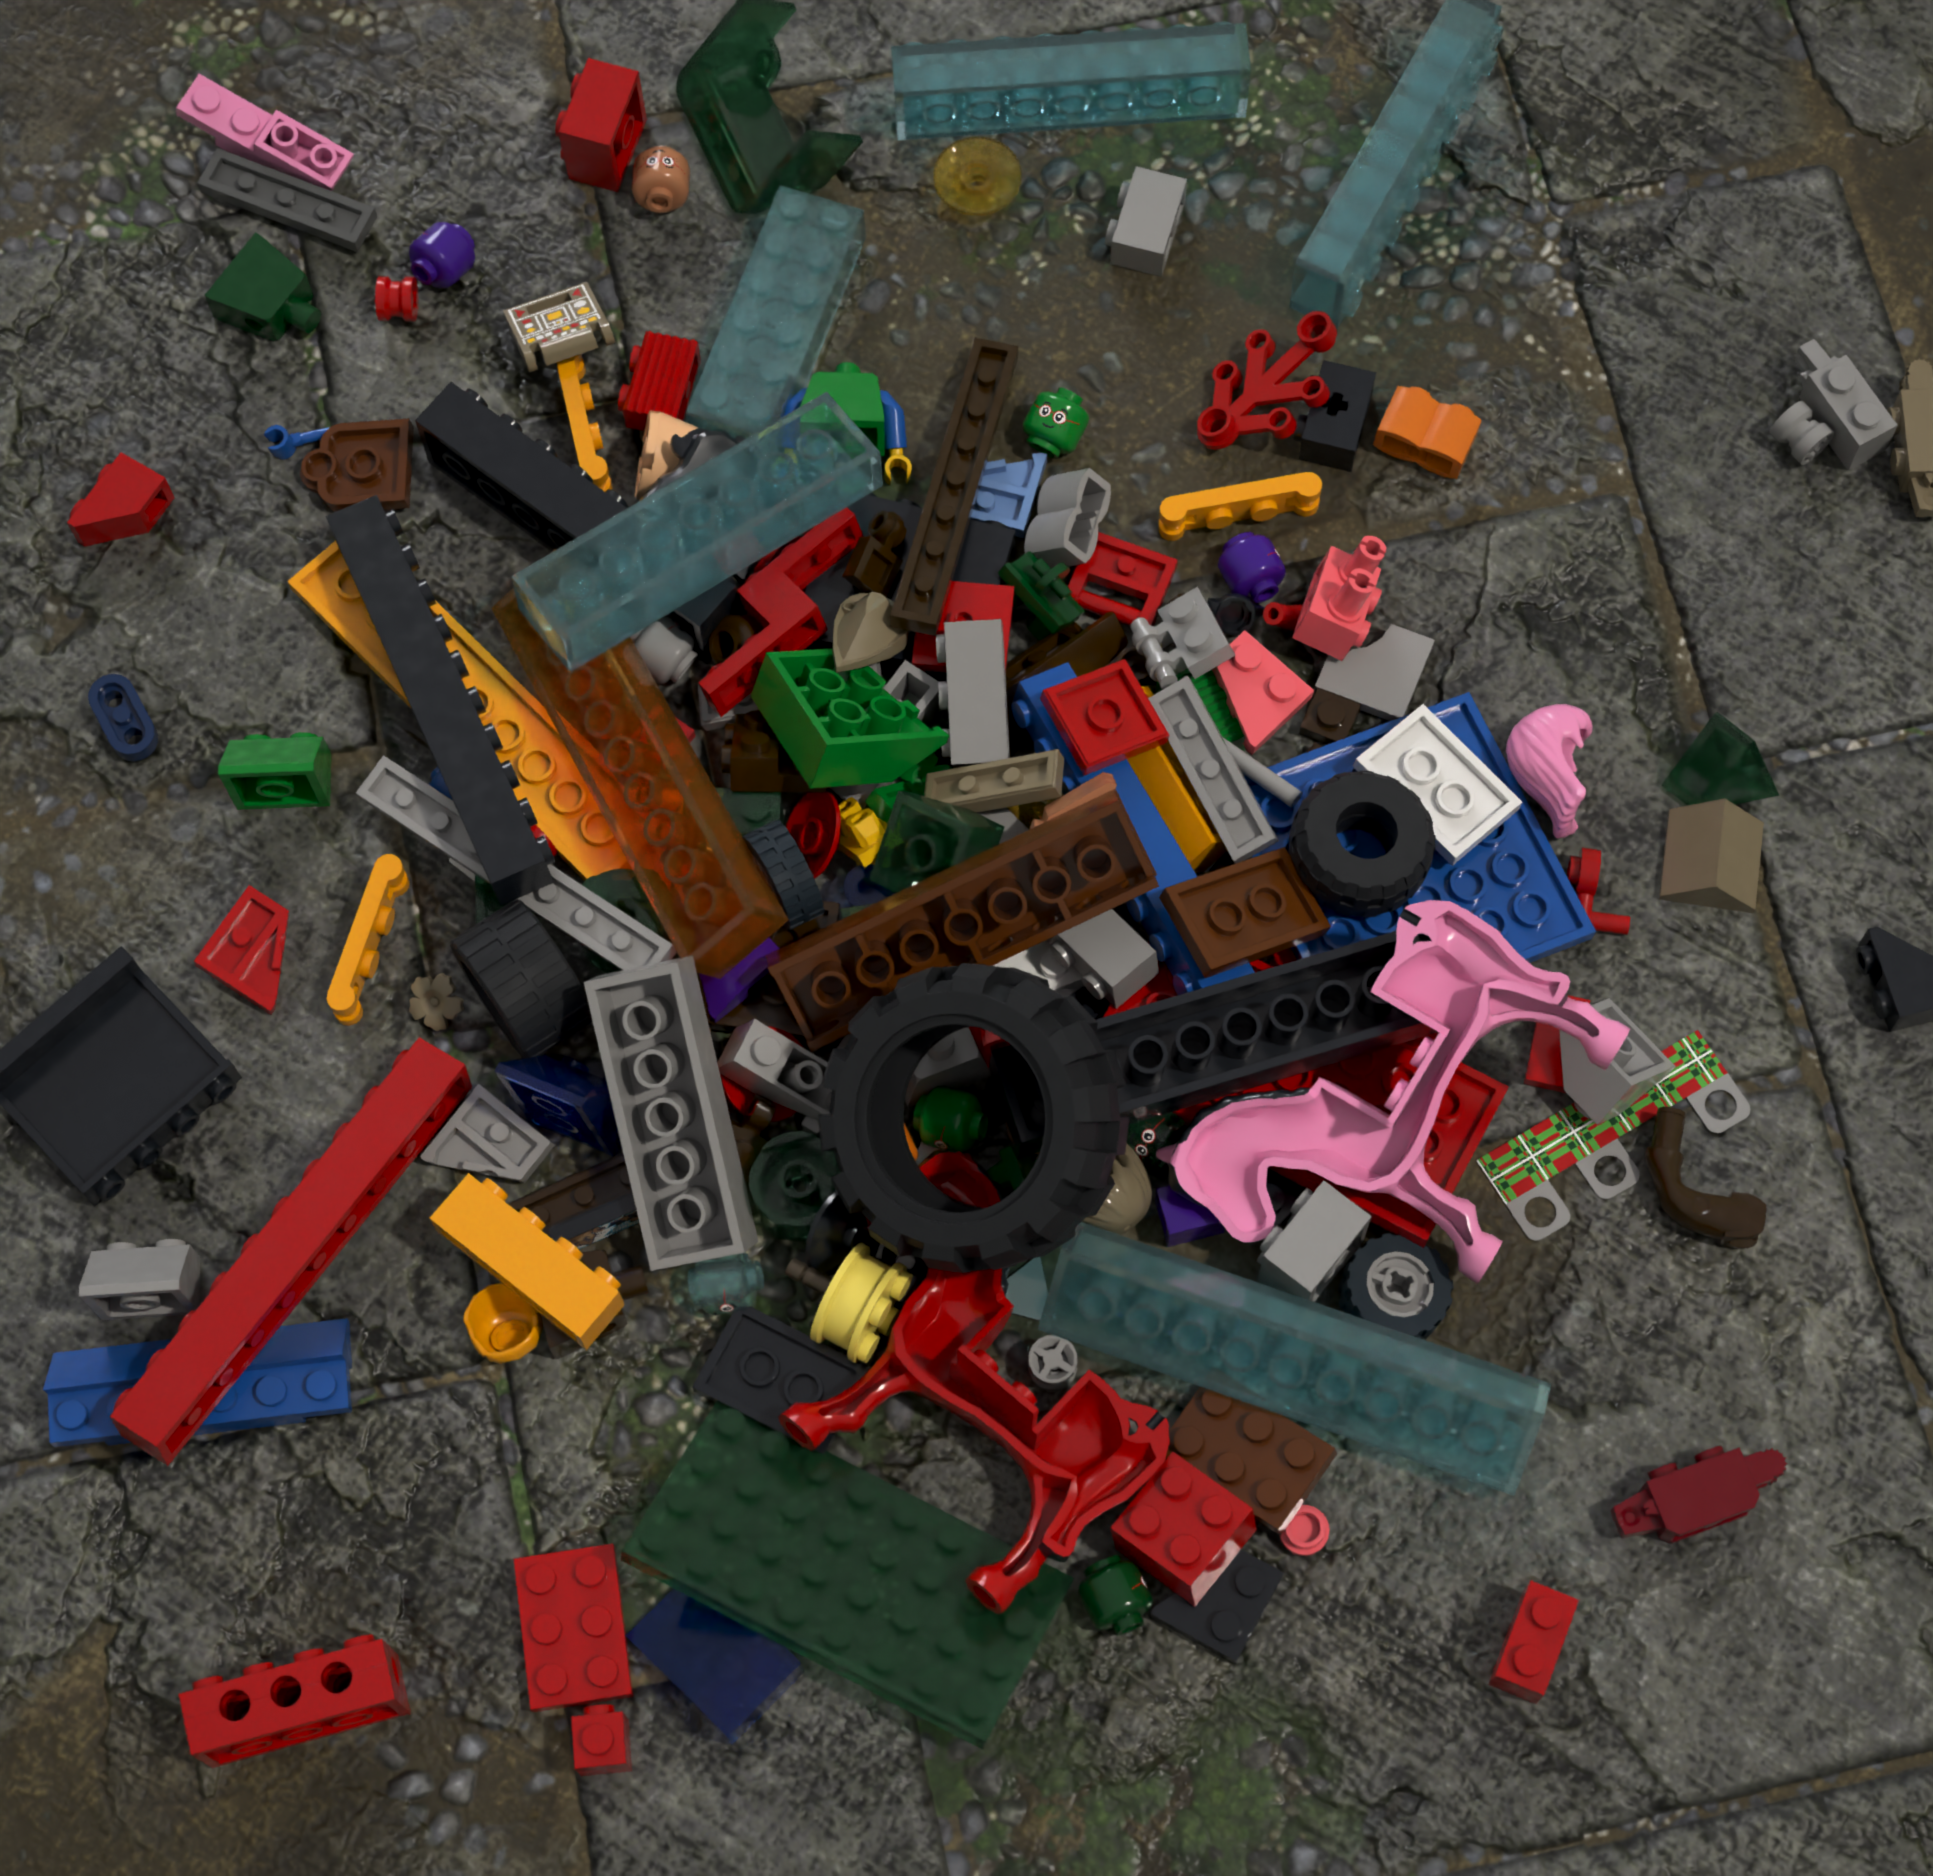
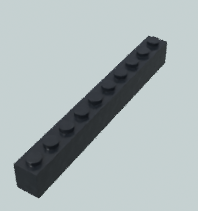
M375 495L325 516L500 906L554 883L547 866L556 862L545 836L543 835L535 839L530 827L538 824L527 797L517 800L513 789L520 786L518 778L510 761L507 760L500 763L496 752L502 750L503 746L493 724L489 723L483 726L479 718L480 714L486 712L476 687L473 686L466 689L462 678L469 676V673L459 650L450 653L445 644L453 640L443 615L432 616L429 607L435 605L436 601L426 579L424 578L419 581L415 579L413 571L420 569L410 544L407 543L400 546L397 540V536L404 534L394 509L384 511L378 496Z

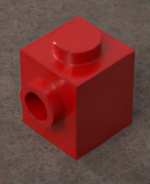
M603 1704L585 1707L584 1715L571 1716L574 1769L580 1776L632 1771L629 1719L623 1711L615 1712L614 1705Z

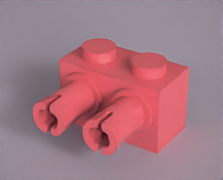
M1365 536L1352 555L1334 546L1329 548L1313 574L1292 636L1293 639L1343 661L1353 645L1358 648L1361 647L1371 627V622L1365 620L1366 615H1371L1382 592L1381 589L1376 587L1381 568L1377 566L1386 553V545L1382 540L1374 536Z

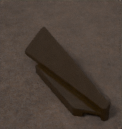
M1105 613L1104 616L1084 630L1075 621L1058 632L1051 633L1007 664L1006 694L1010 757L1031 738L1026 728L1022 729L1018 726L1012 714L1011 705L1019 681L1067 662L1077 677L1105 667L1128 644L1127 637L1115 613ZM941 747L935 751L936 756L941 758L940 765H951V757H942Z

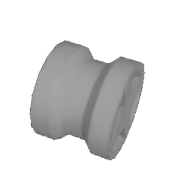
M1046 1335L1038 1339L1031 1346L1028 1354V1372L1032 1382L1037 1387L1048 1392H1057L1067 1388L1074 1381L1078 1362L1077 1352L1070 1341L1059 1335ZM1056 1369H1061V1370H1062V1372L1058 1370V1371H1056V1372H1051V1373H1050L1051 1370H1056Z

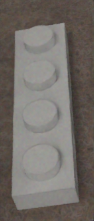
M1186 676L1149 697V701L1170 735L1168 741L1232 860L1235 863L1245 861L1278 842V838L1192 680Z

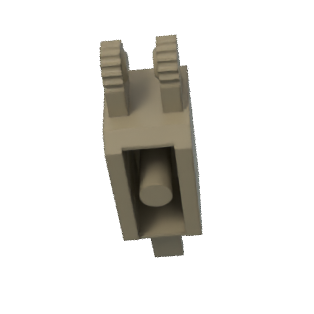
M1919 358L1918 360L1914 359L1907 366L1906 374L1899 383V395L1893 407H1888L1887 411L1898 425L1894 433L1895 448L1892 449L1890 456L1891 473L1893 476L1898 475L1900 492H1909L1915 517L1924 518L1933 517V365H1930L1925 359L1920 360Z

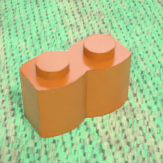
M1397 386L1377 429L1373 445L1390 456L1415 462L1437 475L1457 479L1477 437L1482 420L1464 405L1439 403L1432 398L1429 392L1422 388Z

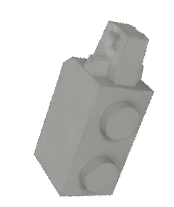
M1815 339L1799 346L1798 352L1794 356V361L1802 372L1799 377L1803 385L1799 396L1800 400L1813 411L1812 420H1816L1818 423L1825 422L1834 431L1835 435L1829 445L1846 469L1849 471L1886 451L1898 425L1849 357L1844 355L1839 359L1835 356L1830 358Z

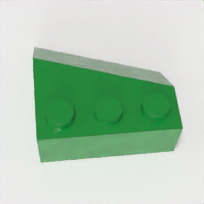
M833 649L766 652L751 693V698L810 789L893 782L945 745L949 738V735L939 726L930 729L918 719L920 710L909 700L899 702L884 689L886 680L871 667L865 666L836 673Z

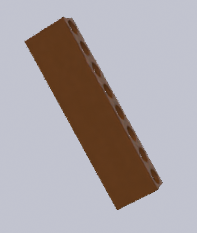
M1115 788L766 955L765 958L768 962V970L774 976L812 1052L850 1034L848 1031L849 1021L873 996H886L895 990L898 979L930 967L959 966L961 963L993 966L1159 887L1155 877L1157 873Z

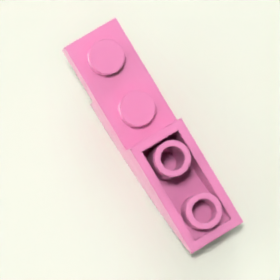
M198 74L176 107L177 116L214 136L215 145L225 151L330 191L333 190L354 158L352 152L276 110L271 115L201 74Z

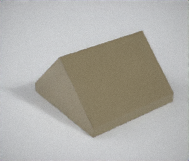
M1725 798L1669 809L1659 900L1754 913L1764 822Z

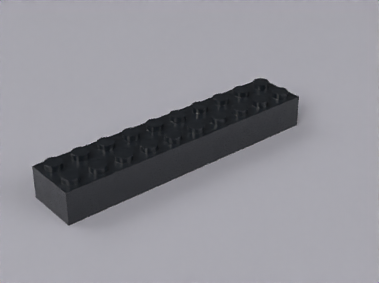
M1396 931L1096 1019L1098 1027L1095 1034L1105 1050L1115 1051L1126 1086L1117 1089L1120 1116H1129V1125L1438 1033L1433 1028L1371 993L1377 977L1387 962L1394 956ZM1420 933L1415 936L1413 944L1431 941L1428 935ZM1012 1045L991 1050L989 1070L1018 1157L1021 1158L1040 1152L1045 1132V1107L1039 1083L1027 1061Z

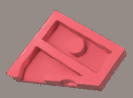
M1244 630L1230 643L1236 656L1213 668L1212 671L1219 687L1226 693V704L1232 718H1237L1245 736L1243 744L1246 751L1253 755L1312 698L1314 690Z

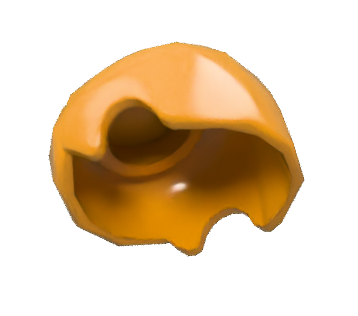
M502 1283L490 1284L476 1293L464 1312L463 1320L475 1350L481 1357H486L490 1362L501 1364L519 1360L537 1347L543 1329L540 1313Z

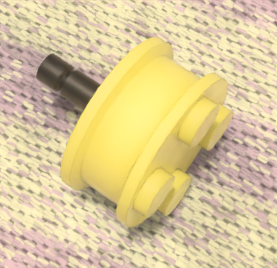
M859 1243L852 1249L833 1278L813 1267L808 1268L807 1264L796 1258L790 1261L785 1271L787 1277L797 1282L801 1281L804 1286L823 1295L812 1323L810 1339L818 1344L826 1339L847 1350V1359L854 1363L859 1361L867 1363L879 1343V1334L888 1336L891 1333V1329L900 1314V1310L894 1307L895 1303L903 1298L913 1278V1274L907 1272L906 1265L897 1262L891 1267L870 1256V1247L864 1243Z

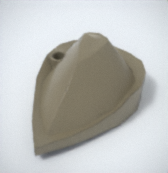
M871 592L869 594L859 593L852 595L842 602L834 620L832 649L836 673L881 662L905 649L910 631L890 627V614L894 601L886 598L881 593Z

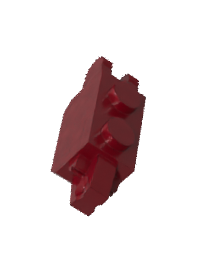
M1722 1446L1710 1448L1695 1455L1696 1463L1678 1469L1676 1463H1670L1649 1472L1650 1480L1646 1481L1639 1490V1493L1617 1504L1610 1510L1612 1518L1621 1538L1656 1532L1659 1539L1674 1544L1746 1517L1748 1512L1756 1506L1760 1496L1758 1490L1765 1488L1767 1484L1771 1486L1773 1482L1777 1481V1478L1784 1474L1785 1466L1788 1464L1785 1462L1786 1457H1783V1453H1779L1778 1449L1775 1451L1773 1448L1745 1457L1740 1447L1728 1452H1724Z

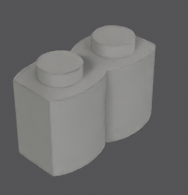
M1091 468L1048 477L1039 493L1038 515L1032 520L1026 533L1025 553L1031 551L1037 559L1042 558L1051 569L1061 562H1064L1067 566L1085 564L1091 558L1096 548L1098 523L1104 518L1108 510L1111 485Z

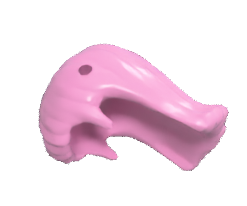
M1554 704L1541 707L1523 717L1513 727L1506 744L1507 760L1513 776L1525 792L1550 816L1553 825V835L1558 839L1568 837L1578 829L1574 818L1578 806L1585 798L1586 788L1573 773L1577 771L1572 754L1576 745L1579 748H1583V742L1591 735L1593 729L1589 715L1582 709L1568 704Z

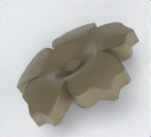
M440 973L434 980L431 976L424 978L419 976L411 984V990L415 997L409 1000V1012L414 1020L424 1018V1024L427 1027H431L435 1031L447 1029L449 1026L448 1019L452 1020L457 1017L458 1013L464 1011V999L457 996H449L456 990L455 985L452 983V976Z

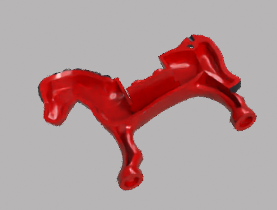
M939 1149L933 1151L918 1165L922 1173L934 1186L949 1197L962 1203L987 1208L1006 1198V1192L1003 1187L994 1181L981 1165L973 1161L970 1153H962L953 1149ZM867 1219V1225L869 1228L871 1222ZM1010 1267L994 1271L989 1269L967 1273L929 1268L926 1278L906 1300L891 1329L886 1351L861 1379L850 1388L828 1400L815 1403L795 1402L782 1412L778 1418L783 1428L796 1442L812 1451L830 1433H856L863 1427L867 1417L888 1398L899 1393L913 1392L963 1419L1002 1446L1023 1470L1031 1491L1029 1521L1022 1537L1001 1561L977 1566L965 1579L968 1589L978 1601L994 1613L1001 1614L1012 1604L1016 1593L1036 1579L1040 1567L1047 1558L1058 1562H1066L1074 1551L1077 1538L1085 1525L1103 1512L1128 1500L1154 1475L1166 1458L1170 1443L1169 1424L1167 1418L1163 1417L1158 1410L1120 1398L1110 1385L1091 1370H1088L1037 1423L1039 1409L1035 1406L1037 1400L1034 1394L1021 1382L1015 1381L1010 1385L997 1374L999 1371L997 1363L985 1352L1003 1330L1014 1308V1305L1005 1297L1009 1286L1006 1278ZM1129 1419L1134 1421L1138 1428L1132 1435H1129Z

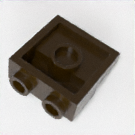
M760 710L750 711L746 714H736L735 723H726L725 745H722L721 766L722 773H730L731 791L826 793V788L810 789Z

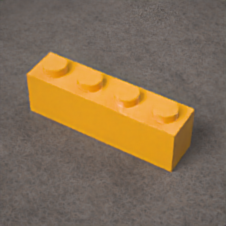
M1149 686L1142 687L1148 698L1154 695ZM1169 741L1164 745L1127 759L1194 872L1200 873L1207 870L1228 850Z
M468 1173L429 1218L437 1232L587 1350L625 1305L618 1291V1288L621 1286L619 1281L602 1267L598 1266L593 1272L579 1261L583 1254L564 1237L561 1236L555 1242L542 1231L546 1227L544 1222L529 1209L523 1207L517 1212L508 1205L505 1200L509 1196L492 1180L486 1177L481 1183Z

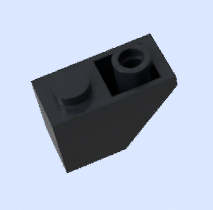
M1879 927L1869 928L1858 944L1856 957L1861 972L1864 975L1869 974L1874 988L1872 1003L1878 1018L1885 1019L1889 1032L1932 1022L1933 956Z

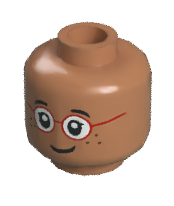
M655 146L641 152L635 159L633 166L631 190L635 201L641 207L657 213L672 212L680 208L687 201L690 184V168L687 159L681 153L666 146Z

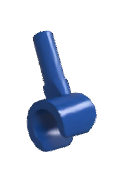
M274 425L266 429L264 436L270 442L282 440L280 444L268 447V450L274 457L284 460L290 458L295 453L296 447L320 441L329 427L289 434L284 427Z

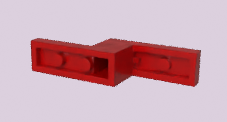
M844 504L831 514L823 516L814 528L798 541L787 545L777 558L761 571L750 575L745 583L736 590L747 614L753 616L764 629L760 633L750 636L739 650L723 663L712 667L706 677L698 682L709 706L720 717L752 693L766 652L804 650L828 630L818 605L802 590L855 548L859 537H864L855 514Z

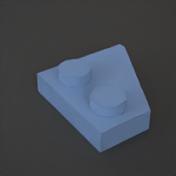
M1035 453L1032 454L1031 460L1006 464L1005 459L987 462L971 520L979 522L986 520L998 521L1006 525L1008 529L1015 530L1016 537L1024 538L1047 464V454Z

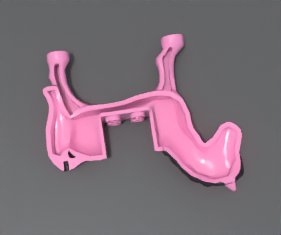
M1428 900L1410 904L1403 909L1398 919L1394 956L1387 962L1377 977L1371 993L1438 1031L1439 1034L1435 1040L1429 1036L1423 1039L1410 1061V1064L1418 1068L1410 1083L1401 1078L1386 1101L1384 1107L1392 1111L1391 1115L1326 1079L1319 1078L1312 1088L1299 1087L1295 1091L1281 1089L1225 1096L1214 1105L1199 1110L1194 1115L1191 1124L1181 1134L1177 1144L1158 1149L1156 1157L1169 1164L1168 1183L1172 1191L1198 1206L1207 1207L1230 1235L1243 1243L1257 1242L1265 1239L1273 1230L1276 1215L1266 1187L1267 1169L1270 1166L1305 1169L1337 1185L1365 1193H1387L1414 1207L1440 1226L1454 1242L1459 1271L1478 1284L1503 1241L1492 1234L1481 1231L1475 1205L1468 1199L1456 1197L1443 1190L1431 1180L1423 1164L1425 1146L1434 1125L1443 1094L1458 1065L1476 1042L1493 1029L1515 1021H1533L1551 1025L1578 1039L1585 1048L1589 1061L1606 1071L1631 1028L1618 1021L1605 1018L1588 1002L1569 998L1568 993L1571 982L1567 975L1561 972H1548L1534 967L1515 951L1497 929L1470 911L1451 901ZM1420 933L1428 935L1431 941L1413 944L1415 936Z

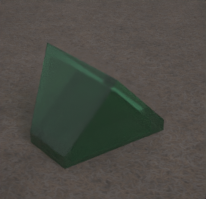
M1719 712L1714 713L1662 783L1663 787L1687 806L1724 798L1737 805L1779 796L1756 742Z

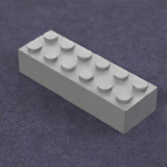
M693 955L603 974L585 981V991L650 1270L654 1271L745 1253L759 1241Z

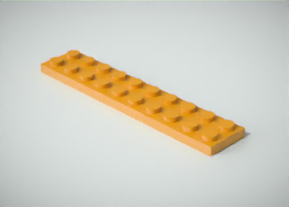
M335 540L287 581L289 587L411 708ZM436 601V604L430 606L429 609L433 617L439 614L443 615L453 640L445 644L450 653L459 650L469 673V676L462 678L466 689L473 686L476 687L486 712L480 714L479 718L483 726L489 723L493 724L503 746L502 750L496 752L500 763L509 760L520 783L519 787L513 789L517 800L527 797L538 822L536 825L554 844L558 855L599 895L668 833L666 826Z

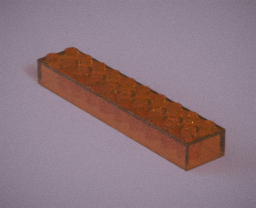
M554 549L491 609L679 957L683 958L693 955L697 973L721 979L789 919L590 564Z

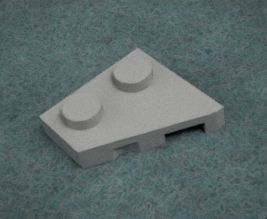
M478 1084L420 1155V1158L433 1165L525 1183L555 1144L487 1089Z

